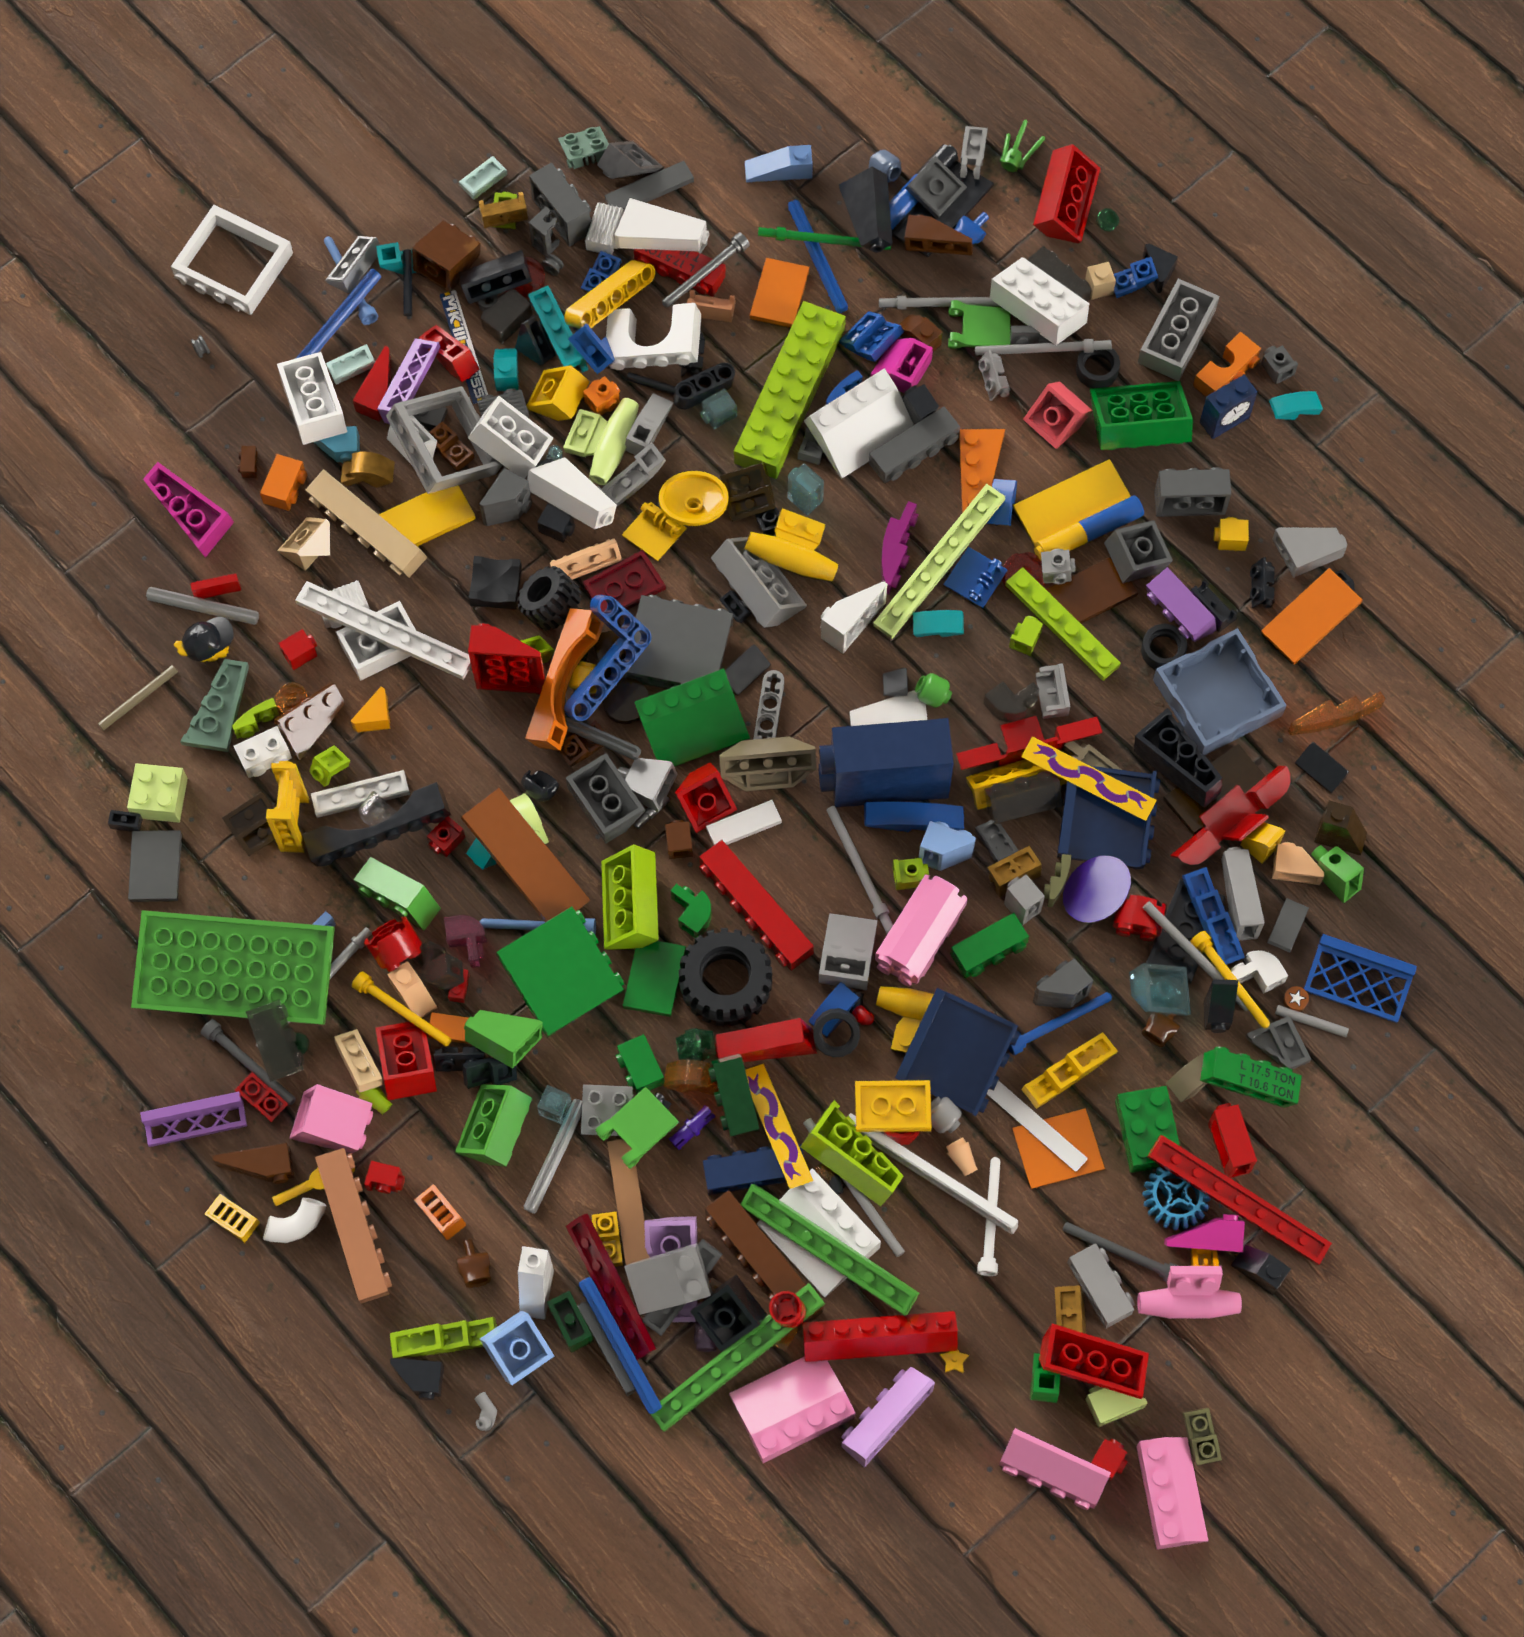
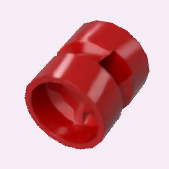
M781 1291L771 1299L769 1312L771 1317L780 1326L794 1328L804 1321L806 1307L795 1293Z

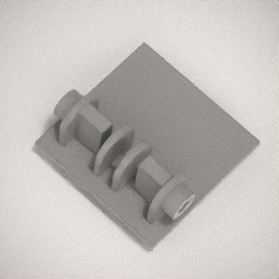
M583 1084L581 1134L597 1135L596 1128L608 1121L634 1098V1094H632L633 1087ZM615 1131L611 1134V1136H619Z

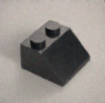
M737 1274L716 1288L711 1296L703 1299L690 1311L721 1352L758 1327L767 1316V1313Z

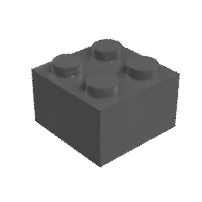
M1154 520L1116 529L1104 542L1122 583L1160 574L1173 561Z

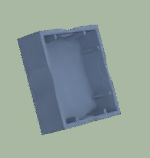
M1238 628L1209 642L1196 652L1185 654L1157 668L1153 678L1179 723L1183 726L1190 740L1193 739L1203 756L1282 717L1287 706L1270 678L1258 665L1253 651Z

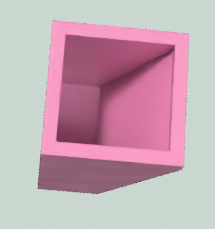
M317 1084L303 1092L290 1139L334 1150L344 1148L347 1153H354L364 1146L366 1140L364 1131L366 1125L370 1124L373 1117V1111H370L373 1103Z

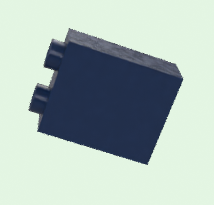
M948 718L833 727L831 745L819 746L820 763L818 764L820 791H833L834 806L836 808L861 806L866 802H910L949 798L954 762Z

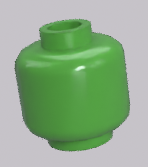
M934 673L921 676L915 688L918 700L933 708H937L943 703L947 704L952 695V691L949 690L950 684L948 680Z

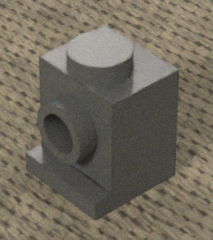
M1282 345L1278 348L1276 346L1269 347L1264 352L1261 365L1276 385L1294 376L1298 363L1291 358Z

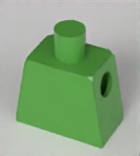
M1320 845L1312 852L1311 856L1318 861V866L1324 872L1322 881L1343 904L1361 890L1364 868L1342 849L1336 846L1328 852Z

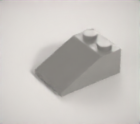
M697 1243L624 1266L639 1315L686 1304L711 1296L712 1294L711 1285Z

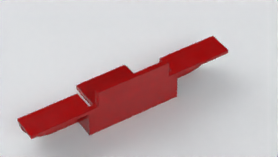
M1037 716L1000 725L1008 749L1005 755H1001L997 743L959 752L956 755L961 770L997 761L998 767L1025 760L1021 756L1032 736L1062 751L1064 743L1101 734L1102 729L1096 716L1056 727L1055 737L1044 740Z
M1277 766L1246 793L1243 792L1239 785L1235 786L1199 816L1205 827L1170 856L1178 858L1181 862L1188 865H1196L1202 863L1220 849L1221 846L1218 843L1223 839L1242 841L1269 818L1268 815L1255 813L1259 809H1268L1287 792L1290 785L1288 767Z

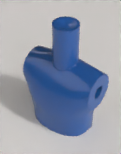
M982 212L974 221L967 216H963L958 221L955 230L972 238V245L980 243L986 235V232L980 227L989 219V216Z

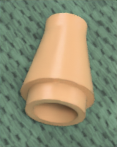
M964 1138L946 1146L948 1150L947 1155L963 1172L964 1176L978 1170L969 1142L966 1143Z

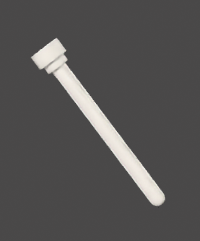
M993 1157L990 1161L988 1201L997 1207L1000 1159ZM987 1218L984 1256L978 1262L977 1273L983 1276H996L998 1273V1264L994 1258L996 1224Z

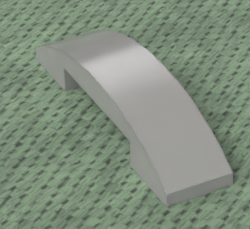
M652 442L634 456L636 460L603 488L598 486L617 506L642 488L665 463L666 459Z

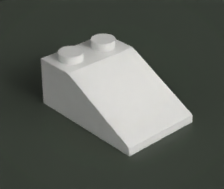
M883 581L837 601L831 608L827 607L821 615V639L844 654L886 604L887 583Z

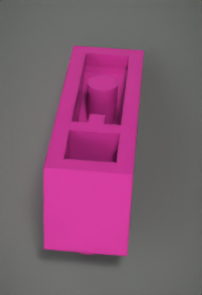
M1223 1214V1218H1214L1165 1238L1164 1244L1170 1247L1243 1252L1245 1222L1242 1219H1238L1239 1215Z

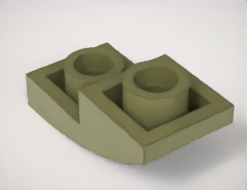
M1062 854L1060 862L1055 864V876H1051L1049 884L1044 886L1045 899H1048L1047 907L1054 906L1064 889L1072 855Z
M1209 1408L1183 1412L1184 1423L1196 1465L1222 1460Z

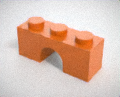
M1242 332L1238 333L1226 345L1223 358L1231 366L1222 368L1210 361L1195 376L1193 387L1204 396H1208L1240 376L1245 375L1249 368L1253 369L1260 361L1259 354L1261 348Z

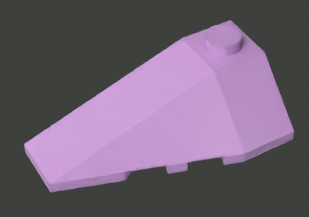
M668 1217L644 1221L645 1248L649 1257L697 1243V1217ZM698 1300L686 1303L672 1322H698L690 1312L698 1305Z

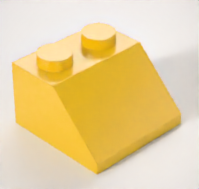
M571 365L543 370L526 405L527 409L557 421L572 419L577 413V407L581 399L584 397L583 391L587 388L590 381Z

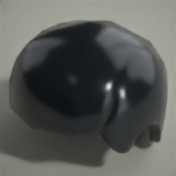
M528 770L521 779L523 791L533 800L539 802L550 800L559 789L560 784L558 781L541 770L536 771L533 775H530L531 771Z

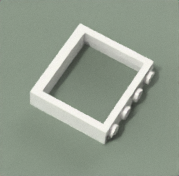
M213 205L171 268L174 278L180 280L181 284H188L201 294H209L217 302L222 304L225 302L238 312L241 310L252 315L292 256L293 251L290 241ZM216 225L274 253L246 296L187 268Z

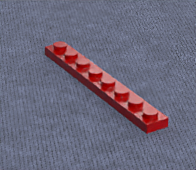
M1163 1135L1158 1137L1147 1156L1316 1265H1320L1332 1244Z

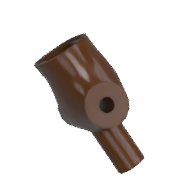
M1172 1004L1165 1014L1154 1010L1147 1019L1142 1035L1154 1045L1163 1047L1167 1041L1173 1039L1180 1028L1178 1024L1172 1021L1180 1010L1179 1006Z
M471 1239L465 1240L463 1246L466 1256L456 1259L458 1272L462 1276L467 1288L486 1285L491 1281L488 1253H476L473 1241Z

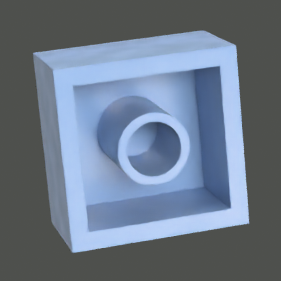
M520 1311L479 1339L504 1380L511 1385L554 1357L533 1320L524 1311Z

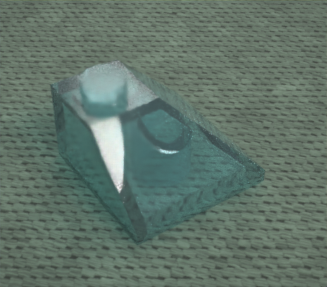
M1143 963L1129 972L1131 996L1145 1012L1177 1015L1191 1014L1186 967Z

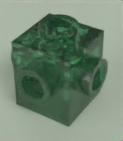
M692 1028L686 1030L685 1034L675 1038L679 1062H687L691 1066H698L703 1064L704 1060L717 1054L713 1031Z

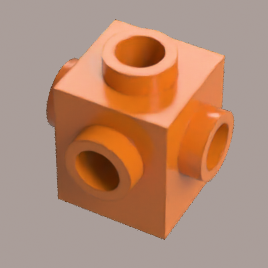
M604 376L600 380L593 381L583 391L584 402L594 413L602 416L607 411L611 412L620 403V389L615 382H610Z

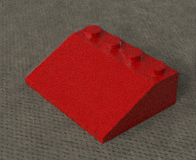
M485 623L471 625L468 654L476 689L541 694L545 682L541 652L497 627H492Z

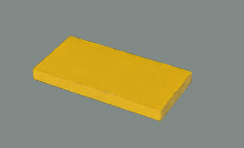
M459 485L427 494V492L379 514L416 546H420L476 519Z

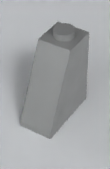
M1280 527L1275 530L1272 538L1293 578L1342 558L1347 548V541L1342 534H1339L1337 528Z

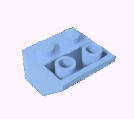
M930 821L920 845L919 858H922L923 864H928V867L942 871L972 858L976 837L966 830L957 831L951 829L946 823Z

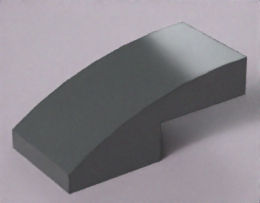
M807 427L797 459L819 465L824 452Z
M1286 898L1267 943L1290 953L1309 907Z

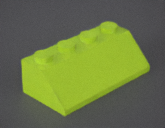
M633 844L601 861L604 949L607 950L643 948L659 940L655 852Z

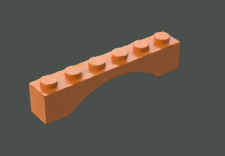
M570 608L525 737L526 740L538 748L561 750L568 730L564 712L568 683L580 660L598 642L604 625L591 610Z

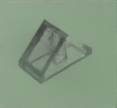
M375 791L371 792L358 809L362 821L370 827L387 820L396 813Z

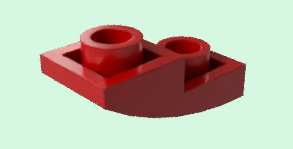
M253 1072L235 1089L245 1101L270 1122L288 1105L281 1096L271 1087L269 1088Z

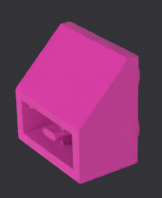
M914 338L897 339L883 353L870 377L885 368L898 391L904 393L919 383L932 362L933 348Z

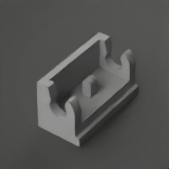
M1063 663L1039 668L1040 672L1036 673L1035 676L1042 718L1068 716L1070 701Z

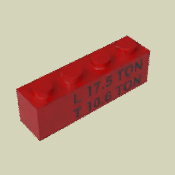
M633 249L634 260L651 264L659 275L675 279L681 285L712 260V258L696 251ZM723 263L693 288L700 294L714 297L726 277V265Z

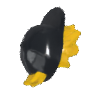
M220 616L206 622H196L185 631L182 641L174 643V647L178 649L177 652L181 656H187L194 661L214 662L218 658L226 657L229 653L228 645L234 639L233 627L225 617Z

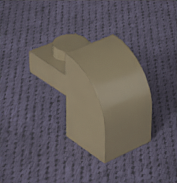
M1203 1054L1186 1064L1166 1082L1180 1102L1195 1096L1208 1084L1200 1081Z

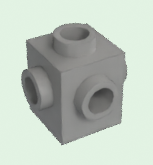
M1053 549L1052 551L1041 552L1043 583L1063 584L1071 581V572L1076 571L1075 558H1070L1069 550Z

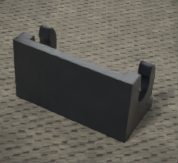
M1203 580L1202 585L1199 588L1194 586L1191 592L1215 617L1216 630L1220 633L1237 619V613L1234 610L1230 611L1208 587L1209 583Z

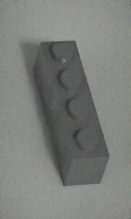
M942 407L870 452L869 464L884 484L890 480L894 481L907 469L916 468L923 459L928 456H935L942 447L954 444L959 438L960 425L948 410Z

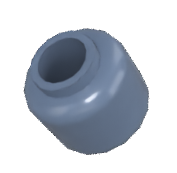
M880 150L871 156L869 168L874 167L886 173L888 183L895 181L900 176L901 161L898 157L887 150Z

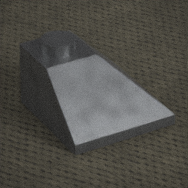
M634 141L609 143L597 164L603 170V173L612 179L658 172L664 168Z

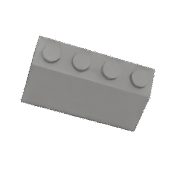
M748 537L726 539L711 559L716 564V568L729 581L731 588L742 598L744 605L755 615L756 621L764 628L778 626L805 609L806 603L777 566L769 564L745 550Z

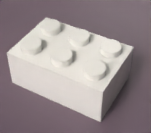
M498 396L486 409L468 439L510 471L525 479L529 470L536 467L553 437Z
M400 601L376 612L416 630ZM348 627L336 631L340 645L360 681L410 657Z

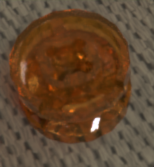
M293 682L286 683L279 687V691L275 694V703L279 713L282 715L307 699L308 694L302 685Z

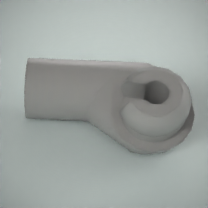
M482 1392L474 1399L481 1408L479 1420H476V1426L481 1431H488L494 1426L497 1409L487 1394Z

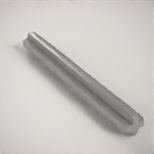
M149 587L146 594L149 601L225 617L256 625L259 620V613L254 610L155 587Z
M579 1099L573 1100L524 1204V1209L530 1213L535 1214L582 1116V1101Z

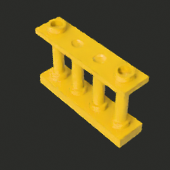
M290 761L271 763V769L279 788L277 807L267 809L266 820L280 852L304 853L305 842L298 827L300 803H309V796L296 764Z

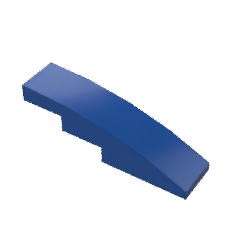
M921 802L864 803V826L903 832H909L912 829L926 831L930 821L935 823L940 821L946 823L951 829L957 831L964 829L963 806Z
M1207 867L1182 875L1203 929L1212 938V947L1226 965L1245 958L1228 912H1225L1218 890L1214 889Z

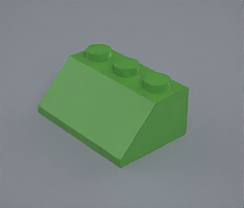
M482 1084L455 1153L489 1165L507 1166L512 1156L515 1142L520 1135L523 1121L529 1111L532 1097L511 1085Z

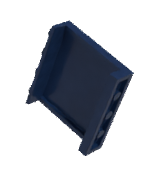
M1091 766L1154 798V793L1159 792L1160 779H1156L1157 771L1147 774ZM1067 781L1057 858H1061L1062 854L1072 855L1071 860L1086 862L1098 856H1113L1124 862L1128 868L1143 870L1145 863H1150L1151 849H1147L1148 839H1153L1154 826L1150 825L1151 816H1156L1157 802L1145 821Z
M937 987L895 1078L900 1081L930 1080L932 1095L939 1096L940 1098L948 1097L957 1107L977 1116L978 1111L984 1112L989 1102L985 1098L988 1090L994 1091L1000 1078L996 1076L999 1066L1004 1068L1010 1057L1006 1053L1009 1045L1015 1046L1021 1033L1017 1031L1019 1025Z

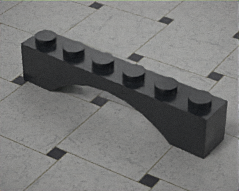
M436 782L415 790L398 812L379 824L356 830H343L322 826L304 833L303 837L310 860L317 866H328L334 862L333 860L341 857H351L362 849H372L378 843L385 840L392 841L398 839L403 833L419 831L424 825L429 823L442 822L451 813L444 791Z

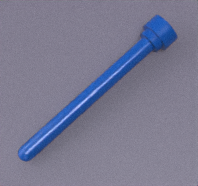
M1106 992L1023 1035H1019L1015 1046L1010 1044L1008 1050L1013 1056L1021 1053L1027 1043L1110 1002L1112 995Z

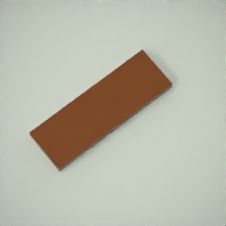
M500 788L496 789L461 817L463 822L545 922L570 907H573L575 911L580 910L590 901L588 896Z

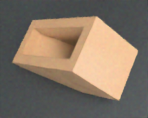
M1290 842L1277 845L1274 851L1272 879L1315 885L1321 884L1324 872L1303 847L1296 846Z
M408 961L387 974L391 985L412 1012L423 1018L437 1008L423 982Z

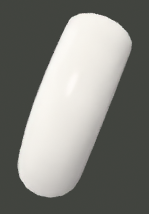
M302 1198L299 1209L292 1216L287 1218L270 1216L263 1240L289 1243L304 1238L317 1227L325 1212L326 1204L315 1199Z

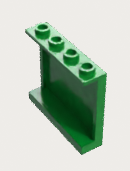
M570 907L496 953L497 958L534 1018L543 1022L542 1031L547 1038L624 990L622 987L624 985L623 979L618 972L613 973L609 966L612 964L610 958L605 951L600 952L596 945L599 943L597 937L592 930L587 931L584 926L586 922L580 910L575 911L573 907Z

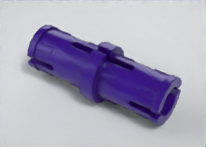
M704 1105L690 1120L686 1119L684 1121V1125L668 1138L669 1141L680 1150L692 1137H697L700 1134V1130L716 1116Z

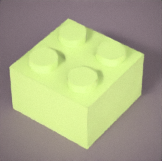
M135 763L127 805L128 811L140 814L143 819L180 823L188 780L183 768Z

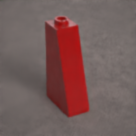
M801 1018L717 1034L716 1043H714V1053L718 1059L740 1054L743 1062L817 1053L813 1029Z

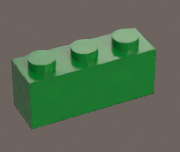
M1012 913L952 946L950 955L964 978L971 975L976 977L985 971L984 968L990 964H993V966L998 965L1010 953L1017 954L1027 947L1029 935L1015 913Z

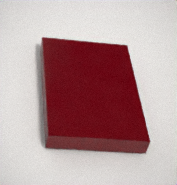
M643 550L582 582L591 599L599 594L611 596L627 610L640 603L641 595H656L666 590L665 583ZM606 600L602 601L600 605L602 612L607 609L608 604Z

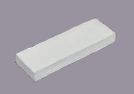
M770 800L707 825L706 830L713 845L720 840H723L728 845L781 824L782 820L773 800Z

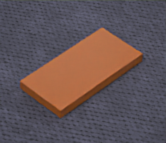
M1328 568L1261 630V633L1295 665L1359 606L1363 600L1339 576Z

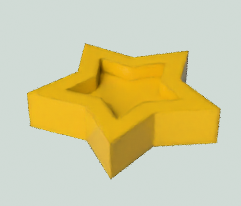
M950 1351L939 1355L946 1363L945 1373L951 1370L963 1373V1363L969 1357V1355L959 1351Z

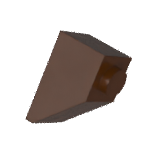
M909 315L899 323L904 330V333L900 336L901 338H914L932 347L933 352L942 345L943 332L928 318Z

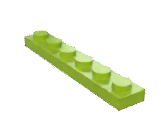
M1023 567L1006 581L1005 586L1102 681L1120 667L1121 662Z

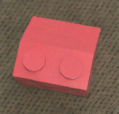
M1059 381L1050 383L1045 387L1023 420L1056 449L1080 429L1093 410Z

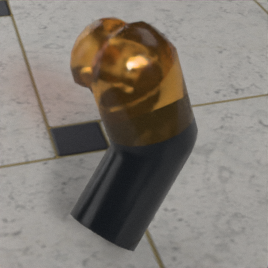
M819 1163L818 1166L813 1168L821 1178L829 1182V1186L837 1195L844 1193L839 1175L823 1163Z

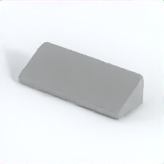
M358 236L327 277L326 282L343 292L351 293L378 257L376 246L380 244L377 237Z

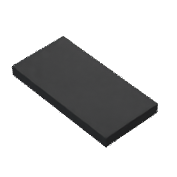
M1180 879L1165 917L1191 942L1192 938L1204 931L1184 880ZM1219 894L1223 904L1226 896ZM1162 928L1161 935L1156 937L1145 966L1191 984L1198 963Z

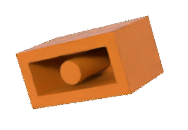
M279 454L276 455L260 492L264 504L287 511L290 510L292 504L297 502L300 484H304L307 477L303 461Z

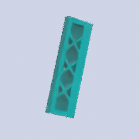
M549 285L528 294L562 366L571 365L576 367L579 365L582 373L587 371L588 367L585 359L568 340L573 334L565 322Z

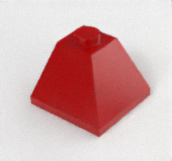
M710 762L689 773L675 792L695 833L737 810L718 770Z

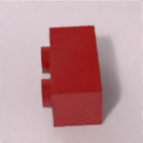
M453 968L448 994L449 1001L465 1003L470 977L469 970Z

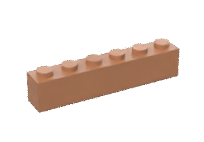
M341 1148L315 1157L360 1304L389 1295L388 1288L392 1287L389 1273H383L381 1263H384L385 1260L381 1248L376 1249L373 1241L378 1237L374 1225H369L366 1216L370 1215L366 1200L361 1202L359 1192L363 1191L359 1177L354 1178L352 1168L356 1167L352 1153L347 1154L345 1149Z

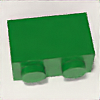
M644 1034L617 1046L618 1054L615 1055L621 1069L625 1067L628 1076L625 1077L628 1086L635 1089L637 1094L645 1087L650 1091L665 1084L664 1076Z

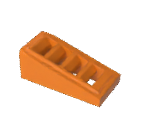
M434 1184L414 1199L446 1240L452 1238L466 1226L462 1217ZM436 1195L438 1198L426 1207L424 1204ZM442 1203L444 1204V1205L441 1206L438 1210H436L433 1214L431 1213V1212H432L434 1209H436L440 1204H442ZM448 1211L450 1212L448 1215H446L443 1219H441L438 1222V1219L440 1217H442Z

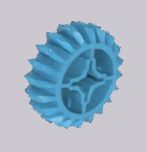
M1158 1167L1156 1169L1157 1175L1151 1173L1149 1175L1151 1181H1146L1144 1187L1148 1190L1142 1193L1143 1197L1148 1198L1143 1203L1144 1207H1152L1148 1211V1215L1152 1216L1156 1213L1157 1216L1154 1222L1159 1223L1161 1219L1164 1220V1228H1167L1169 1223H1173V1230H1177L1179 1223H1181L1182 1228L1185 1230L1188 1228V1221L1191 1225L1195 1226L1198 1223L1197 1218L1202 1220L1205 1216L1202 1211H1208L1209 1205L1205 1202H1209L1211 1197L1186 1181L1178 1185L1165 1182L1168 1179L1181 1178L1167 1169L1164 1171L1163 1168ZM1190 1186L1196 1194V1205L1191 1202L1192 1199L1187 1194ZM1157 1187L1162 1190V1194L1167 1200L1163 1207L1157 1198ZM1183 1189L1181 1197L1170 1204L1173 1194L1175 1195ZM1173 1208H1180L1184 1211L1187 1210L1189 1212L1184 1214H1174L1170 1211Z

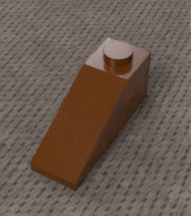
M908 215L904 237L906 250L973 255L972 238L932 217Z
M287 1143L212 1156L217 1167L264 1181H273L274 1184L285 1183L288 1179L294 1178L291 1150Z

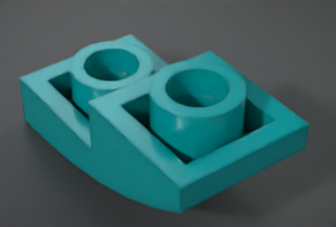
M1316 391L1294 392L1273 397L1269 400L1276 419L1296 420L1299 414L1319 415L1323 410Z
M959 610L913 612V634L916 637L963 635L964 612Z

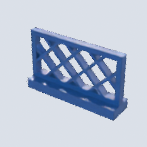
M1323 934L1319 940L1318 948L1304 986L1306 992L1398 1023L1417 966ZM1324 952L1332 955L1336 964L1323 969L1319 961L1321 953ZM1337 957L1342 958V959H1345V960H1342V961L1339 962V960H1338ZM1348 961L1355 963L1359 970L1358 973L1349 977L1346 976L1341 966ZM1360 965L1365 966V967H1368V968L1362 970V968H1361ZM1318 966L1320 971L1315 973V970ZM1338 967L1343 980L1331 985L1325 972ZM1371 969L1377 970L1383 980L1370 985L1365 972ZM1384 973H1385V974H1388V975H1391V976L1388 977V978H1386L1385 975H1384ZM1320 974L1323 975L1328 987L1322 990L1310 987L1312 979ZM1361 975L1367 988L1355 993L1349 980ZM1395 977L1406 980L1403 990L1394 994L1388 981ZM1345 982L1352 995L1345 998L1338 997L1333 987ZM1385 983L1390 996L1378 1001L1372 988ZM1330 989L1332 994L1326 993L1325 991ZM1369 990L1375 1003L1369 1006L1361 1005L1357 995ZM1401 994L1400 1000L1398 1002L1396 996ZM1354 998L1355 1002L1349 1001V999ZM1392 998L1397 1007L1395 1015L1385 1013L1380 1004ZM1377 1006L1379 1011L1372 1009V1007Z

